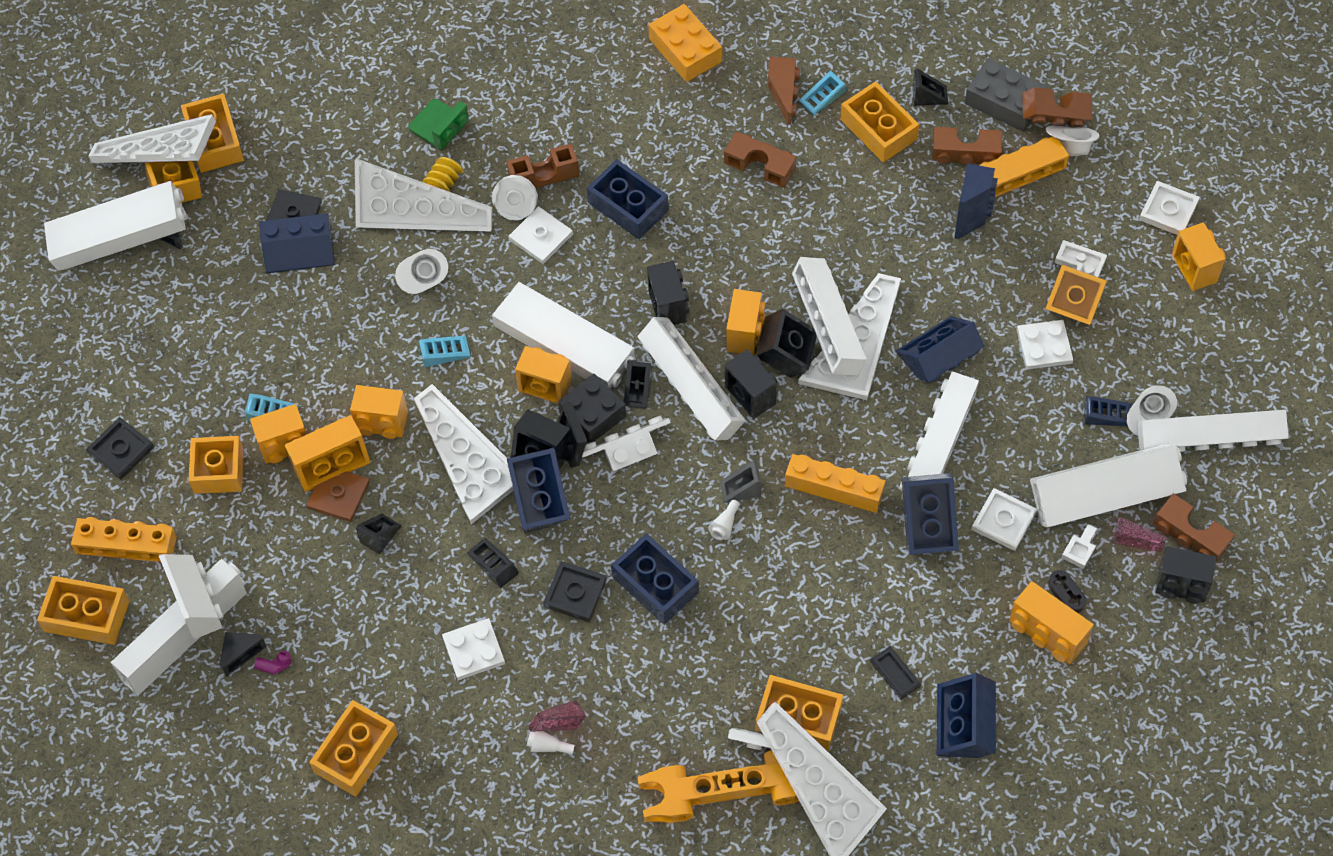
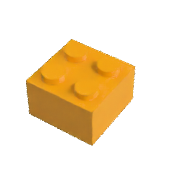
M193 161L144 162L150 187L171 181L176 188L181 189L184 197L182 203L202 198L200 182Z
M1204 222L1178 232L1172 256L1191 290L1195 291L1217 283L1226 257L1223 249L1219 248L1216 244L1213 232L1210 229L1208 230Z
M1062 265L1045 309L1091 325L1107 280Z
M734 289L726 329L727 352L741 354L748 349L752 355L755 354V348L758 347L765 319L766 302H762L761 292Z
M525 346L515 368L518 391L558 404V401L568 393L572 383L570 359L561 354L547 353L538 347L531 348Z
M356 385L350 411L360 433L365 436L379 434L388 439L403 437L408 416L403 391Z
M296 404L250 419L265 464L281 462L285 457H288L285 444L307 435Z
M239 436L191 438L189 483L194 494L242 492L244 448Z

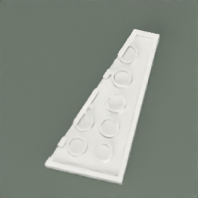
M211 114L94 144L89 158L92 163L199 161L216 120Z
M357 158L355 159L356 227L492 231V207Z
M878 273L863 293L859 302L850 310L849 318L852 320V325L867 358L866 364L861 369L859 375H833L822 350L817 358H814L811 362L809 370L799 378L798 384L863 400L868 399L901 278Z
M432 384L414 398L415 404L472 525L513 491L507 458Z
M775 702L761 716L757 724L829 856H849L887 808Z

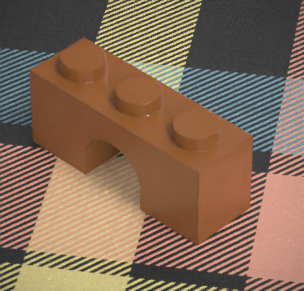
M1034 87L1022 93L1023 119L1032 120V123L1051 122V125L1055 126L1070 124V127H1082L1083 123L1092 120V99L1090 93L1070 92L1060 97V106L1055 102L1054 89Z
M934 127L932 161H938L942 164L949 162H960L963 165L972 163L982 164L996 160L1001 156L1002 130L979 129L977 141L963 143L957 137V128Z
M735 132L724 150L725 164L744 171L751 162H762L766 165L764 168V180L782 188H785L796 169L797 156L788 151L777 149L769 143L753 139L747 134Z
M572 144L550 149V156L540 163L530 162L528 155L506 161L508 176H522L528 179L535 188L579 177L578 160Z
M1173 493L1156 514L1153 524L1156 525V528L1161 533L1169 534L1177 539L1178 544L1183 548H1190L1198 553L1216 556L1217 563L1231 545L1235 534L1216 521L1205 530L1193 528L1188 522L1193 506Z

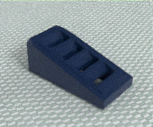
M1086 396L1084 402L1085 424L1128 426L1127 414L1133 404ZM1094 408H1098V413H1094ZM1103 408L1107 409V415L1103 414ZM1112 409H1116V417L1112 416ZM1121 409H1126V418H1121Z

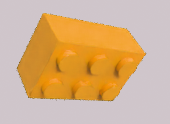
M685 4L648 24L650 41L686 82L722 62V46Z
M876 81L841 104L840 120L883 163L918 140L919 124Z
M224 93L181 105L185 121L211 114L216 120L199 161H197L201 173L244 161Z
M351 415L338 419L334 423L316 429L303 437L296 438L285 444L292 467L304 492L314 489L317 484L341 473L352 472L371 463L363 437ZM331 467L339 469L319 479L321 475L328 473Z
M52 576L37 621L46 633L115 645L130 600L123 588Z
M1033 581L1029 583L1014 601L1009 620L1011 626L1017 632L1026 633L1032 638L1035 645L1040 648H1047L1052 652L1056 660L1062 663L1067 662L1069 665L1072 664L1088 644L1094 626L1090 621Z
M770 675L756 718L755 732L762 733L757 721L776 702L829 752L842 709L843 695Z
M352 700L309 762L313 772L357 797L398 736L396 726L393 722Z

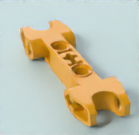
M772 750L764 753L765 765L743 767L687 777L685 766L674 765L662 767L638 777L639 789H655L664 795V799L660 804L643 810L644 822L675 823L687 821L694 817L692 806L771 794L773 805L776 806L797 803L799 799ZM750 778H758L761 782L757 785H752L748 780ZM739 779H743V787H740ZM730 782L732 788H727L725 783ZM700 786L710 788L707 793H700L697 789Z

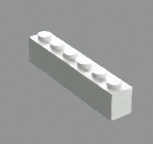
M800 257L792 275L833 375L858 376L866 364V354L859 342V337L854 330L852 320L849 318L838 287L832 277L831 270L823 258Z
M653 317L637 336L642 342L643 348L651 354L657 367L663 370L668 377L669 383L681 394V399L689 405L694 412L695 418L707 429V434L714 440L730 439L746 420L669 318Z
M953 371L949 380L944 379L940 390L943 393L941 399L936 398L932 411L935 412L933 418L928 417L924 427V431H927L926 435L918 440L916 446L918 454L910 459L907 468L910 471L908 477L944 473L977 393L979 380ZM901 481V484H900V487H899V490H901V491H902V481Z
M1286 410L1137 421L1140 450L1167 443L1175 444L1180 452L1186 451L1185 447L1194 446L1195 451L1209 450V445L1218 444L1219 449L1233 448V443H1242L1243 447L1257 446V441H1266V445L1281 444L1282 439H1288Z

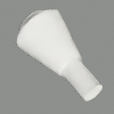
M731 500L727 509L708 526L709 532L715 539L728 540L730 538L734 514L740 506L738 501Z
M537 727L535 732L530 731L527 746L531 747L530 752L559 751L572 755L575 746L561 742Z

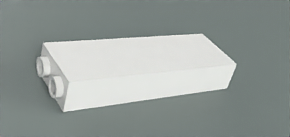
M169 181L44 223L49 262L58 271L186 230L184 220H187V216L182 207L184 197L181 189L176 188Z
M520 282L517 283L492 314L494 327L531 348L538 347L547 353L565 356L567 359H570L572 372L584 379L595 373L610 389L620 384L623 377L622 374L627 369V360H636L634 347Z
M1167 443L1031 478L1030 482L1041 525L1051 527L1170 496L1173 493L1185 492L1187 477L1185 472L1181 471L1180 461L1182 457L1179 448L1175 444Z
M221 559L206 573L207 576L202 578L205 584L210 583L215 597L211 598L213 605L218 603L224 615L246 594V590L244 588L245 581L239 576L241 574L240 570L233 563L228 565ZM176 601L112 660L111 664L121 681L139 696L199 638H193Z

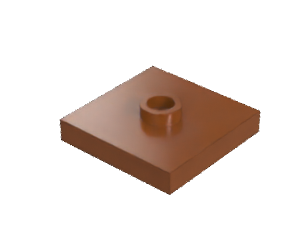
M331 467L330 471L321 475L319 479L339 469ZM350 472L341 473L317 484L306 506L308 509L352 522L370 483V479Z

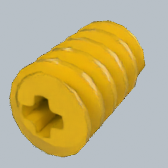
M440 157L422 182L450 192L449 188L454 186L453 181L459 179L458 175L463 173V168L450 158Z

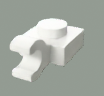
M1088 524L1081 538L1073 535L1062 554V559L1084 569L1096 547L1091 544V541L1096 534L1097 528Z

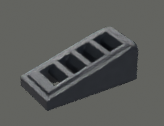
M486 538L467 552L468 556L499 588H502L519 574L515 564ZM488 548L489 551L479 558L478 555ZM495 555V557L491 559L487 564L485 563V561H487L490 557ZM500 561L502 562V563H501L497 568H495L494 570L491 569V568H493L495 565H497Z

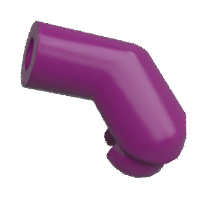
M281 651L277 658L272 661L257 657L254 669L277 674L289 668L292 662L291 655L287 651Z

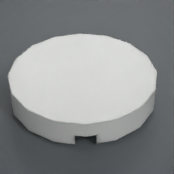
M510 175L502 178L492 192V202L497 212L509 220L518 221L529 216L537 205L538 194L535 186L522 176Z

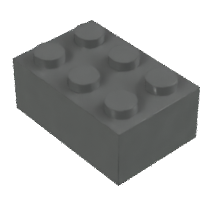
M987 58L966 90L965 104L1024 132L1031 120L1023 119L1022 93L1034 87L1047 89V85Z

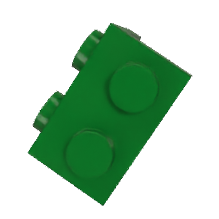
M432 99L409 124V131L438 149L443 150L468 123L467 105L459 101L454 108H451L438 99Z

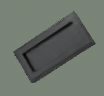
M891 646L870 659V663L900 700L921 686V683Z

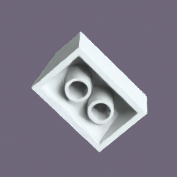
M160 555V560L193 638L197 639L223 628L219 620L223 618L218 603L213 605L211 600L212 597H215L210 583L205 584L202 578L207 576L202 563L196 564L193 555Z

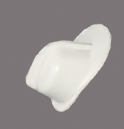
M1055 125L1046 127V132L1060 140L1069 156L1087 155L1091 149L1092 142L1099 138V133L1089 128H1071Z
M435 249L422 250L399 263L395 273L396 282L407 293H421L444 280L448 273L447 259L441 252Z
M1157 385L1141 392L1127 414L1129 430L1138 436L1137 421L1170 418L1177 407L1175 393L1170 388Z

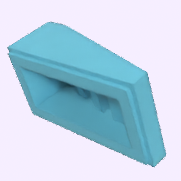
M830 71L799 102L815 116L847 91L846 84ZM830 83L835 87L834 90L828 86ZM825 89L829 94L826 96L821 90ZM818 94L823 100H818L815 95ZM809 99H812L817 104L815 108L808 102Z
M466 336L419 340L425 367L470 358ZM456 344H461L462 352H457ZM451 345L453 352L448 353L447 346ZM442 347L443 353H439L438 348ZM433 349L434 354H429L428 350Z
M249 394L245 416L247 421H250L251 418L266 414L264 413L266 407H269V413L275 411L276 408L281 409L294 403L258 394ZM256 405L259 406L258 411H255Z

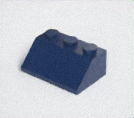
M967 164L958 209L955 239H960L985 225L986 217H991L998 178H994L995 168Z
M328 213L259 221L266 273L335 265L332 227Z
M950 316L897 349L896 353L918 379L933 382L939 379L940 375L945 371L958 367L959 363L964 359L975 356L978 350L985 346L974 322Z
M554 448L507 459L524 533L549 528L571 519Z
M973 673L937 684L936 755L981 758L995 754L996 682L978 673Z

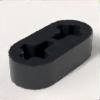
M1062 570L1054 571L1048 580L1050 591L1058 600L1075 612L1080 613L1086 604L1084 593L1068 573ZM1056 578L1059 581L1064 580V588L1060 584L1055 585ZM1070 596H1071L1074 600L1077 599V598L1079 599L1078 606H1077L1075 603H1074V604H1070V603H1069V602H1070V599H1071Z

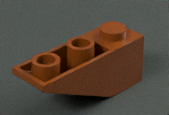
M770 57L768 88L786 123L791 125V118L796 117L797 104H793V99H798V86L795 85V81H799L800 68L796 67V58Z

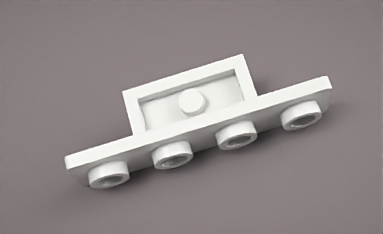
M657 416L648 420L649 425L640 427L637 424L627 428V433L618 436V433L604 437L605 442L596 445V442L586 444L582 458L604 449L612 471L656 455L657 451L649 431L669 424L670 420L669 418L662 419V416Z

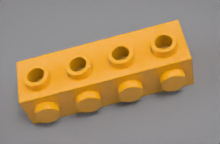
M1050 137L1043 138L1033 145L1023 146L1011 154H1003L998 159L984 162L979 166L995 168L994 178H998L995 197L1066 169L1069 154L1058 138Z
M792 454L785 474V487L878 513L886 480H882L876 475L861 474L852 468L844 469L827 461L820 462L806 455Z
M87 517L86 519L77 518L71 546L76 554L161 562L160 555L173 554L177 536L173 527L166 524H157L155 526L139 521L124 523L117 519L102 521L94 517Z

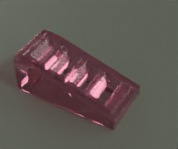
M1118 517L1115 525L1114 544L1158 552L1163 550L1166 541L1165 536L1127 519Z
M577 700L537 713L528 729L530 732L577 729L585 719L586 714Z

